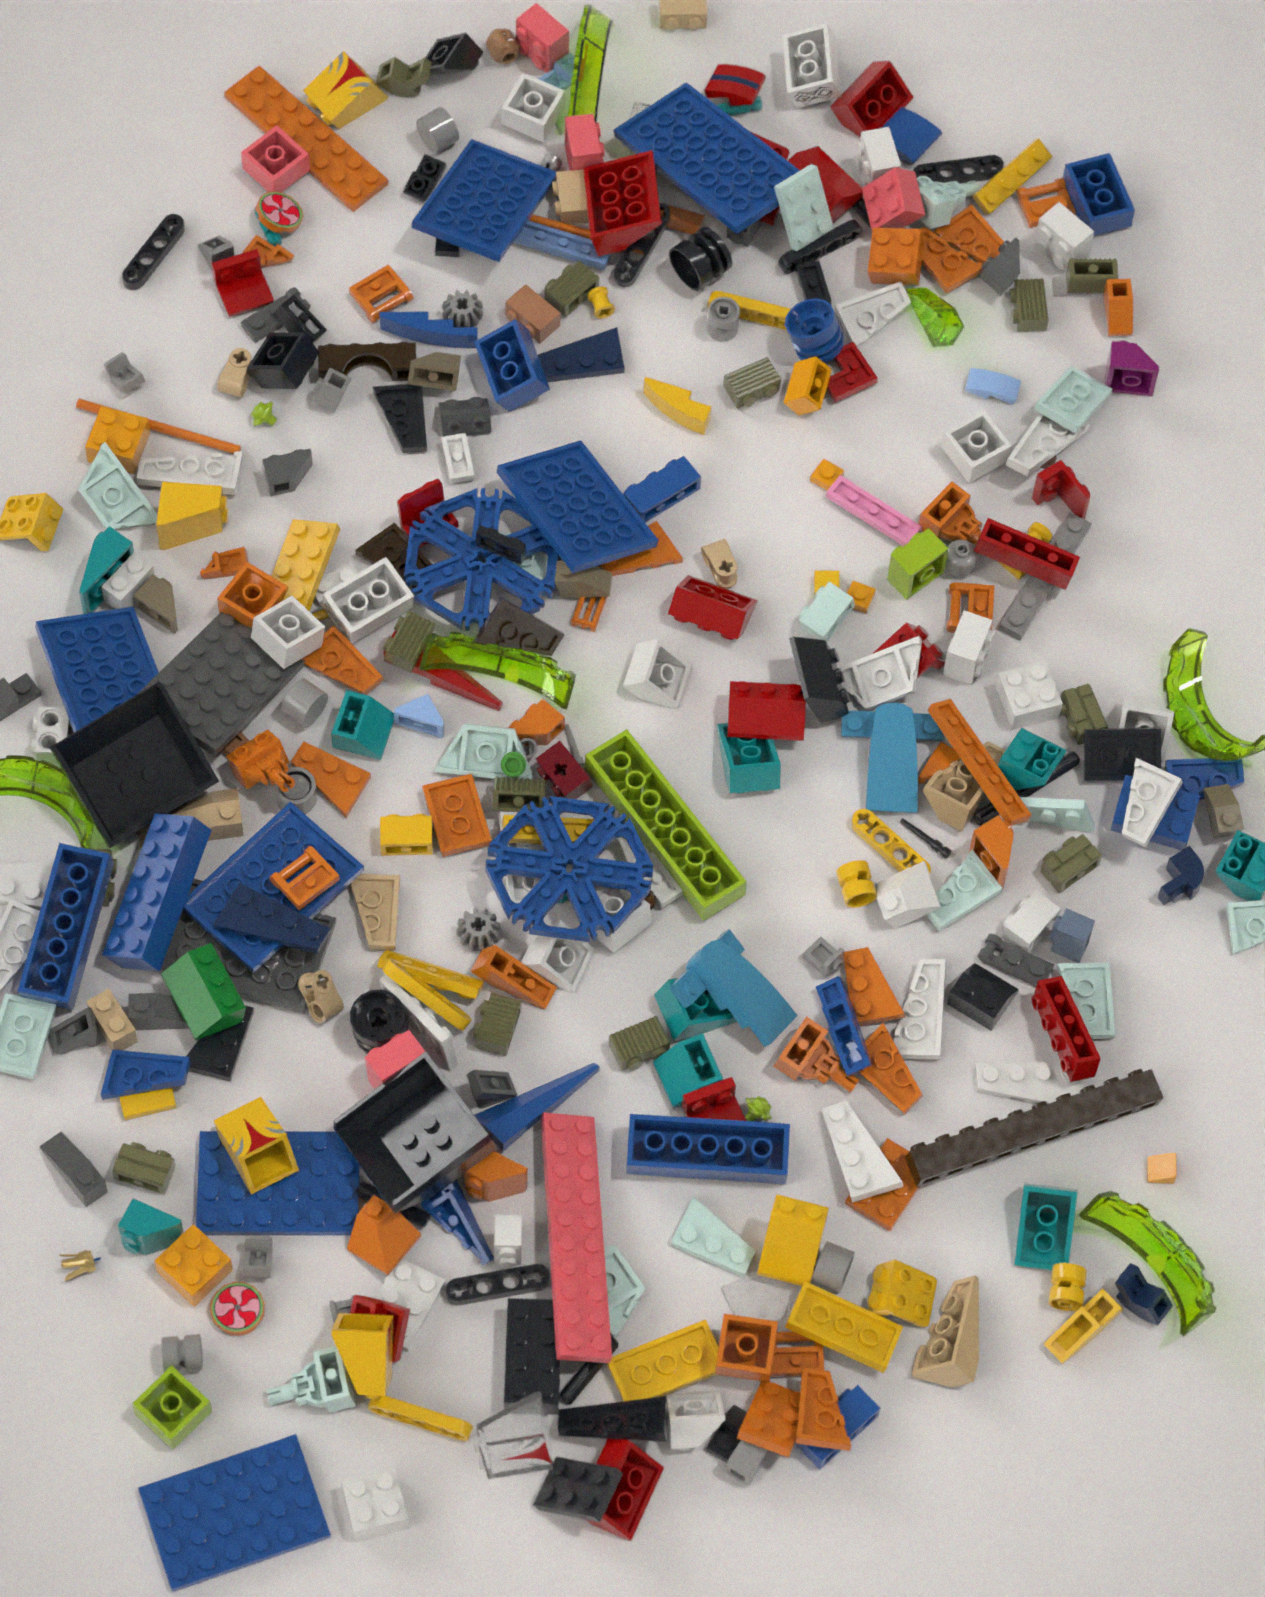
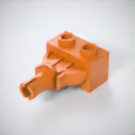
M951 481L920 514L919 525L922 526L921 531L924 532L929 528L939 539L943 538L947 541L967 540L976 546L982 532L980 530L982 523L975 518L974 511L969 505L971 495Z
M268 729L226 755L235 779L247 790L259 782L268 785L267 780H269L271 785L276 784L283 792L289 791L285 785L290 789L295 785V780L286 773L289 770L287 764L290 762L282 743Z
M806 1016L773 1067L794 1081L798 1076L807 1080L817 1079L824 1085L827 1080H832L851 1093L860 1079L853 1075H846L845 1070L840 1067V1057L834 1053L831 1044L824 1038L828 1030Z

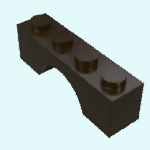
M403 341L387 344L377 342L374 344L318 346V351L320 352L318 355L319 377L324 379L329 368H332L348 376L351 371L358 367L371 365L385 370L392 381H408L411 360L416 359V343Z

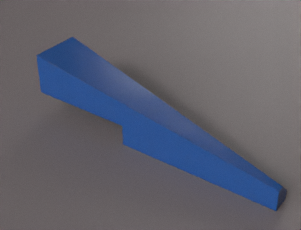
M595 1063L589 1064L479 1112L474 1116L494 1143L504 1152L536 1122L541 1120L540 1117L543 1112L552 1113L591 1079L599 1071L600 1066Z
M457 1179L434 1197L421 1202L420 1205L449 1233H453L463 1242L461 1245L466 1249H470L481 1260L480 1263L482 1265L494 1260Z

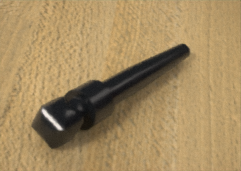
M901 819L900 822L928 843L933 850L939 851L941 856L948 858L951 855V849L946 846L943 847L940 841L934 840L905 819Z

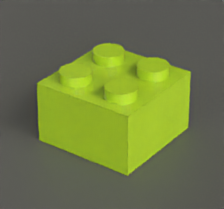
M929 528L922 533H916L909 543L903 547L898 546L892 551L887 580L908 600L944 573L948 547Z
M172 1365L132 1403L134 1414L172 1450L212 1413L210 1401Z

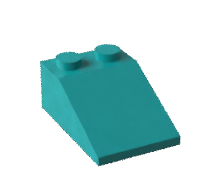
M110 526L95 537L79 590L83 614L93 613L104 602L101 587L134 553L133 542Z
M728 723L717 724L725 780L729 793L780 789L781 763L773 739L727 737Z
M678 978L667 980L654 994L673 1040L691 1038L737 1022L728 1008L722 1011L719 1009L707 989L690 1006L684 1008L669 989Z
M1024 1183L1014 1265L1052 1270L1055 1264L1069 1263L1077 1189Z

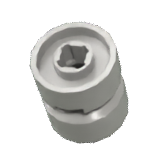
M719 297L714 299L708 307L707 332L716 341L726 342L737 335L740 311L738 304L733 299Z
M200 1334L185 1335L183 1340H180L177 1336L162 1337L164 1372L171 1365L177 1371H180L181 1367H185L187 1371L203 1369Z

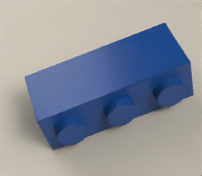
M682 456L677 460L669 461L658 472H651L638 484L630 485L623 495L646 523L700 490L701 475L686 457Z
M859 1385L852 1390L846 1389L838 1397V1406L841 1415L844 1417L847 1437L852 1441L879 1417L881 1408ZM797 1444V1447L819 1470L841 1451L832 1448Z

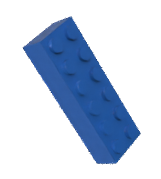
M154 814L102 954L120 968L156 972L161 970L212 831L194 816Z
M59 843L18 988V993L21 997L56 1004L60 1008L74 1010L114 861L109 853Z
M630 1114L626 1174L786 1184L790 1124Z

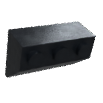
M794 636L789 638L804 700L819 722L822 724L849 714L847 703L850 702L847 690L842 687L845 679L841 669L837 668L836 663L840 662L836 649H831L826 640Z

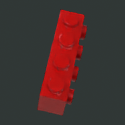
M987 518L974 548L976 553L1066 590L1080 559V556L990 518Z
M1058 976L1038 980L1034 995L1031 998L1032 1006L1041 1017L1043 1030L1049 1034L1051 1047L1060 1058L1062 1071L1067 1073L1070 1082L1095 1077L1101 1057L1063 977Z

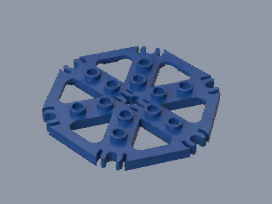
M478 488L425 508V512L422 511L420 513V519L425 521V523L420 524L414 520L413 528L410 526L404 581L407 587L411 585L417 586L411 589L414 601L462 630L463 621H465L466 631L470 630L472 623H477L479 631L491 614L489 608L492 582L521 599L523 604L520 608L530 614L539 612L540 608H544L545 601L539 597L546 596L551 599L552 592H555L558 553L518 500L503 490L501 499H499L498 489H495L492 497L485 495V488L481 489L480 497H477ZM465 507L473 508L475 515L472 537L442 518ZM505 510H510L530 522V527L507 536L518 538L522 543L526 544V557L537 552L547 554L548 562L545 578L540 580L514 564V561L476 546V532L479 526L494 528L498 531L500 515ZM424 542H429L452 556L420 570L416 566L418 548ZM478 557L486 558V563L478 561ZM467 580L464 608L461 612L454 613L433 599L434 593Z
M549 796V801L546 797L542 798V808H537L532 801L530 802L529 811L525 804L489 844L487 856L495 857L496 859H486V874L508 920L513 915L512 924L514 925L518 920L526 921L523 924L524 932L529 930L531 935L590 942V937L593 941L597 940V930L604 931L606 937H608L611 928L614 934L650 893L652 881L644 880L643 878L653 877V864L630 817L627 822H625L626 814L624 813L621 817L614 818L613 815L615 814L616 807L612 806L609 808L607 803ZM562 813L589 815L594 818V821L572 843L560 815ZM530 825L535 828L545 851L509 847L508 843L522 827ZM621 837L628 842L636 862H622L600 859L598 857L614 839ZM567 865H573L571 872H566ZM506 875L541 879L520 903H515L511 900L502 881ZM594 886L627 890L630 892L631 898L617 914L607 915ZM565 894L580 922V925L575 929L549 926L543 920Z

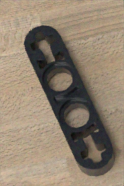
M986 155L920 164L913 171L916 174V178L920 177V174H924L933 182L947 183L957 181L959 184L973 180L977 182L992 179L1004 168V162L997 155ZM971 166L975 168L976 172L968 174L964 172L963 168ZM948 169L953 175L944 177L940 174V171Z
M660 203V212L661 210L664 211L665 217H661L662 224L652 230L655 232L654 238L645 240L641 237L625 250L614 270L615 281L619 286L629 287L634 284L671 219L670 209L666 204ZM641 250L644 255L640 260H633L630 257L631 252ZM628 264H630V265H631V268L629 269V276H630V278H629V277H625L624 280L621 279V274H620V273H625V272L627 271V269H628Z
M167 215L123 270V284L127 289H140L184 234V220L180 215ZM162 239L167 244L164 247H156L154 242ZM144 257L153 258V262L148 265L142 264L140 261Z
M849 220L800 250L795 251L792 249L786 252L778 260V265L785 274L795 272L796 264L816 261L859 238L863 229L856 220Z
M532 1264L459 1277L447 1283L446 1298L453 1305H465L544 1290L548 1286L550 1273L544 1265ZM535 1272H539L540 1276H544L541 1278L540 1283H536L535 1279H530L534 1277ZM522 1274H526V1279H528L526 1286H523ZM508 1276H514L518 1279L519 1283L515 1288H507L503 1284L504 1279ZM488 1281L492 1285V1289L488 1293L479 1292L477 1290L479 1282ZM472 1283V1292L474 1295L470 1296L468 1284ZM454 1287H459L463 1291L461 1297H456V1294L452 1293L454 1292Z

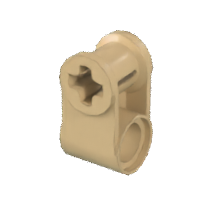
M237 348L230 353L226 366L218 380V391L240 398L244 396L251 377L247 367L252 358L247 349Z
M726 539L702 546L701 553L704 562L710 569L716 584L725 589L734 587L738 579L736 573L737 563Z
M326 970L305 973L300 977L299 989L308 1005L312 1018L316 1022L322 1023L343 1011V1000L336 990L331 975Z

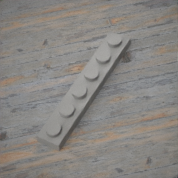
M1070 512L1050 544L1075 554L1090 530L1092 523ZM1030 575L1000 623L999 629L1022 640L1053 590L1054 585Z

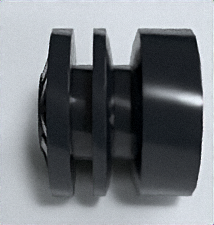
M706 226L691 234L688 240L681 241L669 250V259L674 271L681 281L694 291H699L712 282L713 277L717 278L732 268L733 262L728 247L714 230Z
M382 989L370 990L361 994L354 1001L350 1010V1023L359 1048L366 1054L375 1047H382L396 1034H403L408 1031L405 1009L400 999L393 993ZM383 1025V1030L378 1031L377 1026Z

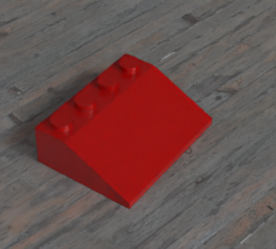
M652 150L583 167L590 238L598 257L624 250L662 224L654 153Z

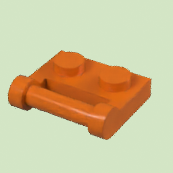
M1063 178L1055 179V182L1028 189L1022 187L1016 190L1018 201L1029 228L1038 227L1039 218L1058 202L1074 215L1076 214ZM1055 191L1058 193L1057 196L1029 202L1028 199Z
M389 264L349 287V294L363 309L371 323L380 319V312H388L403 302L408 303L414 299L410 289ZM395 290L399 292L398 295L376 308L372 306L373 303Z
M951 583L949 585V594L951 595L950 620L947 621V631L955 633L960 621L961 595L963 594L968 595V612L993 620L995 585Z
M312 846L307 847L303 855L279 873L274 872L269 876L273 885L280 889L298 910H301L340 880L339 874ZM309 862L314 863L290 883L286 882L289 877Z
M793 1331L777 1332L770 1377L801 1376L803 1368L824 1370L823 1345L813 1341L814 1346L777 1347V1343L813 1341Z

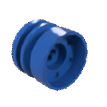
M807 299L797 303L788 312L785 318V327L800 360L817 356L825 363L835 358L841 352L844 346V336L831 304L821 299Z

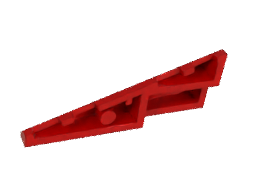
M396 630L393 632L391 636L392 638H394L397 632ZM428 642L422 665L437 663L455 664ZM424 651L422 652L412 670L413 673L430 679V684L500 711L503 702L462 668L437 666L419 669Z

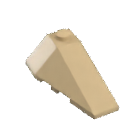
M987 741L983 746L998 766L1000 758L1006 750ZM955 760L950 764V767L943 771L940 769L935 772L923 789L938 819L960 831L964 830L986 795L962 760Z
M237 788L210 792L167 813L169 815L194 816L212 830L208 841L244 836ZM151 824L139 830L141 849Z
M976 1275L953 1282L940 1307L941 1311H943L937 1324L932 1323L929 1329L931 1336L927 1344L921 1345L917 1352L912 1371L914 1378L948 1387H956L974 1382L979 1362V1278Z

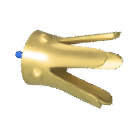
M91 1250L81 1251L78 1254H59L61 1257H73L62 1260V1268L82 1266L67 1274L65 1281L84 1272L91 1273L96 1271L94 1261L101 1260V1257L93 1259Z

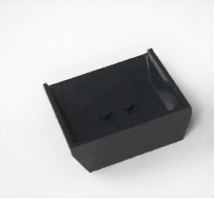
M160 682L155 683L49 747L108 848H112L151 824L155 813L167 814L219 782L169 693Z
M426 1051L337 1117L333 1123V1129L394 1214L434 1197L498 1148Z

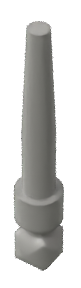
M565 724L572 755L587 773L569 724Z

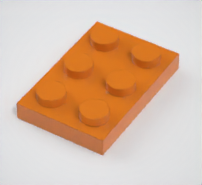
M472 773L422 785V791L429 814L432 816V825L442 857L489 846L492 839Z
M887 1138L880 1150L902 1180L904 1187L853 1203L849 1194L845 1204L888 1231H891L920 1186L916 1187L905 1160L909 1151Z
M761 1381L740 1427L737 1439L789 1458L796 1442L800 1392L773 1382Z

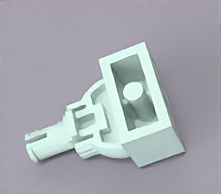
M927 176L918 177V187L925 215L919 219L930 229L950 224L952 212L958 205L965 203V198L973 196L980 189L979 184L974 180L959 184L957 181L941 183L933 182Z
M336 1346L314 1351L315 1361L307 1364L301 1372L292 1374V1381L290 1383L267 1388L268 1400L271 1406L293 1399L297 1401L298 1406L310 1404L320 1408L326 1407L329 1413L356 1406L351 1378Z

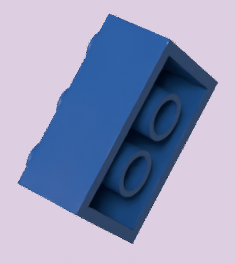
M1110 153L1065 164L1063 179L1065 180L1067 192L1078 218L1094 231L1093 236L1132 226L1135 209Z
M514 319L474 342L495 402L508 412L550 390L529 329L518 320Z
M1125 775L1110 831L1122 834L1131 791L1132 776ZM1178 789L1152 835L1150 842L1179 850L1185 849L1200 795Z

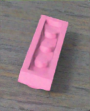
M841 475L826 492V498L902 546L909 543L916 533L921 532V525Z

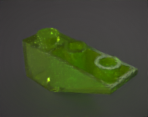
M926 287L905 289L933 347L954 345L965 327L956 309Z

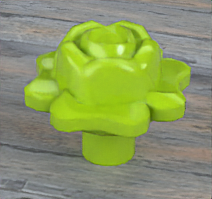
M272 401L266 404L260 402L259 405L254 407L253 412H251V416L254 418V426L265 422L270 426L274 425L277 418L272 415Z
M757 1096L756 1098L747 1097L745 1099L749 1112L745 1115L747 1121L754 1122L757 1118L764 1121L772 1119L770 1115L771 1105L768 1104L765 1098Z

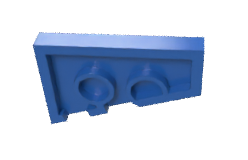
M1242 757L1219 758L1233 761H1221L1211 758L1165 761V771L1182 779L1179 790L1200 795L1199 800L1205 798L1203 788L1229 784L1230 788H1234L1244 783Z
M112 1049L100 1094L101 1098L105 1100L185 1085L191 1064L190 1058L186 1056Z

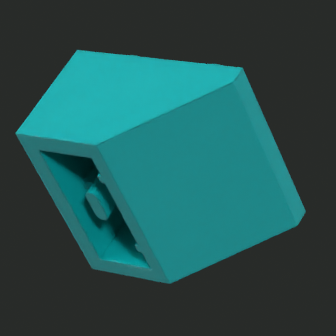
M346 690L331 732L332 748L381 760L394 724V713L371 696Z
M1021 727L1000 758L998 767L1015 790L1042 786L1046 784L1067 750Z
M1237 830L1215 873L1234 895L1246 901L1262 900L1265 894V843Z
M703 1033L678 1042L653 1061V1065L673 1109L682 1106L684 1094L723 1080Z

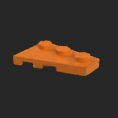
M866 947L844 952L849 998L859 1026L905 1018L906 1016L870 949Z
M882 1023L865 1041L872 1065L859 1071V1073L905 1115L923 1095L886 1026Z

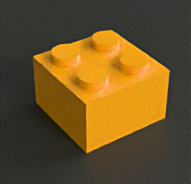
M101 406L85 446L87 461L92 463L101 445L106 442L128 473L135 474L150 436L148 418Z
M194 1224L154 1260L157 1273L193 1307L202 1301L233 1271L231 1258Z

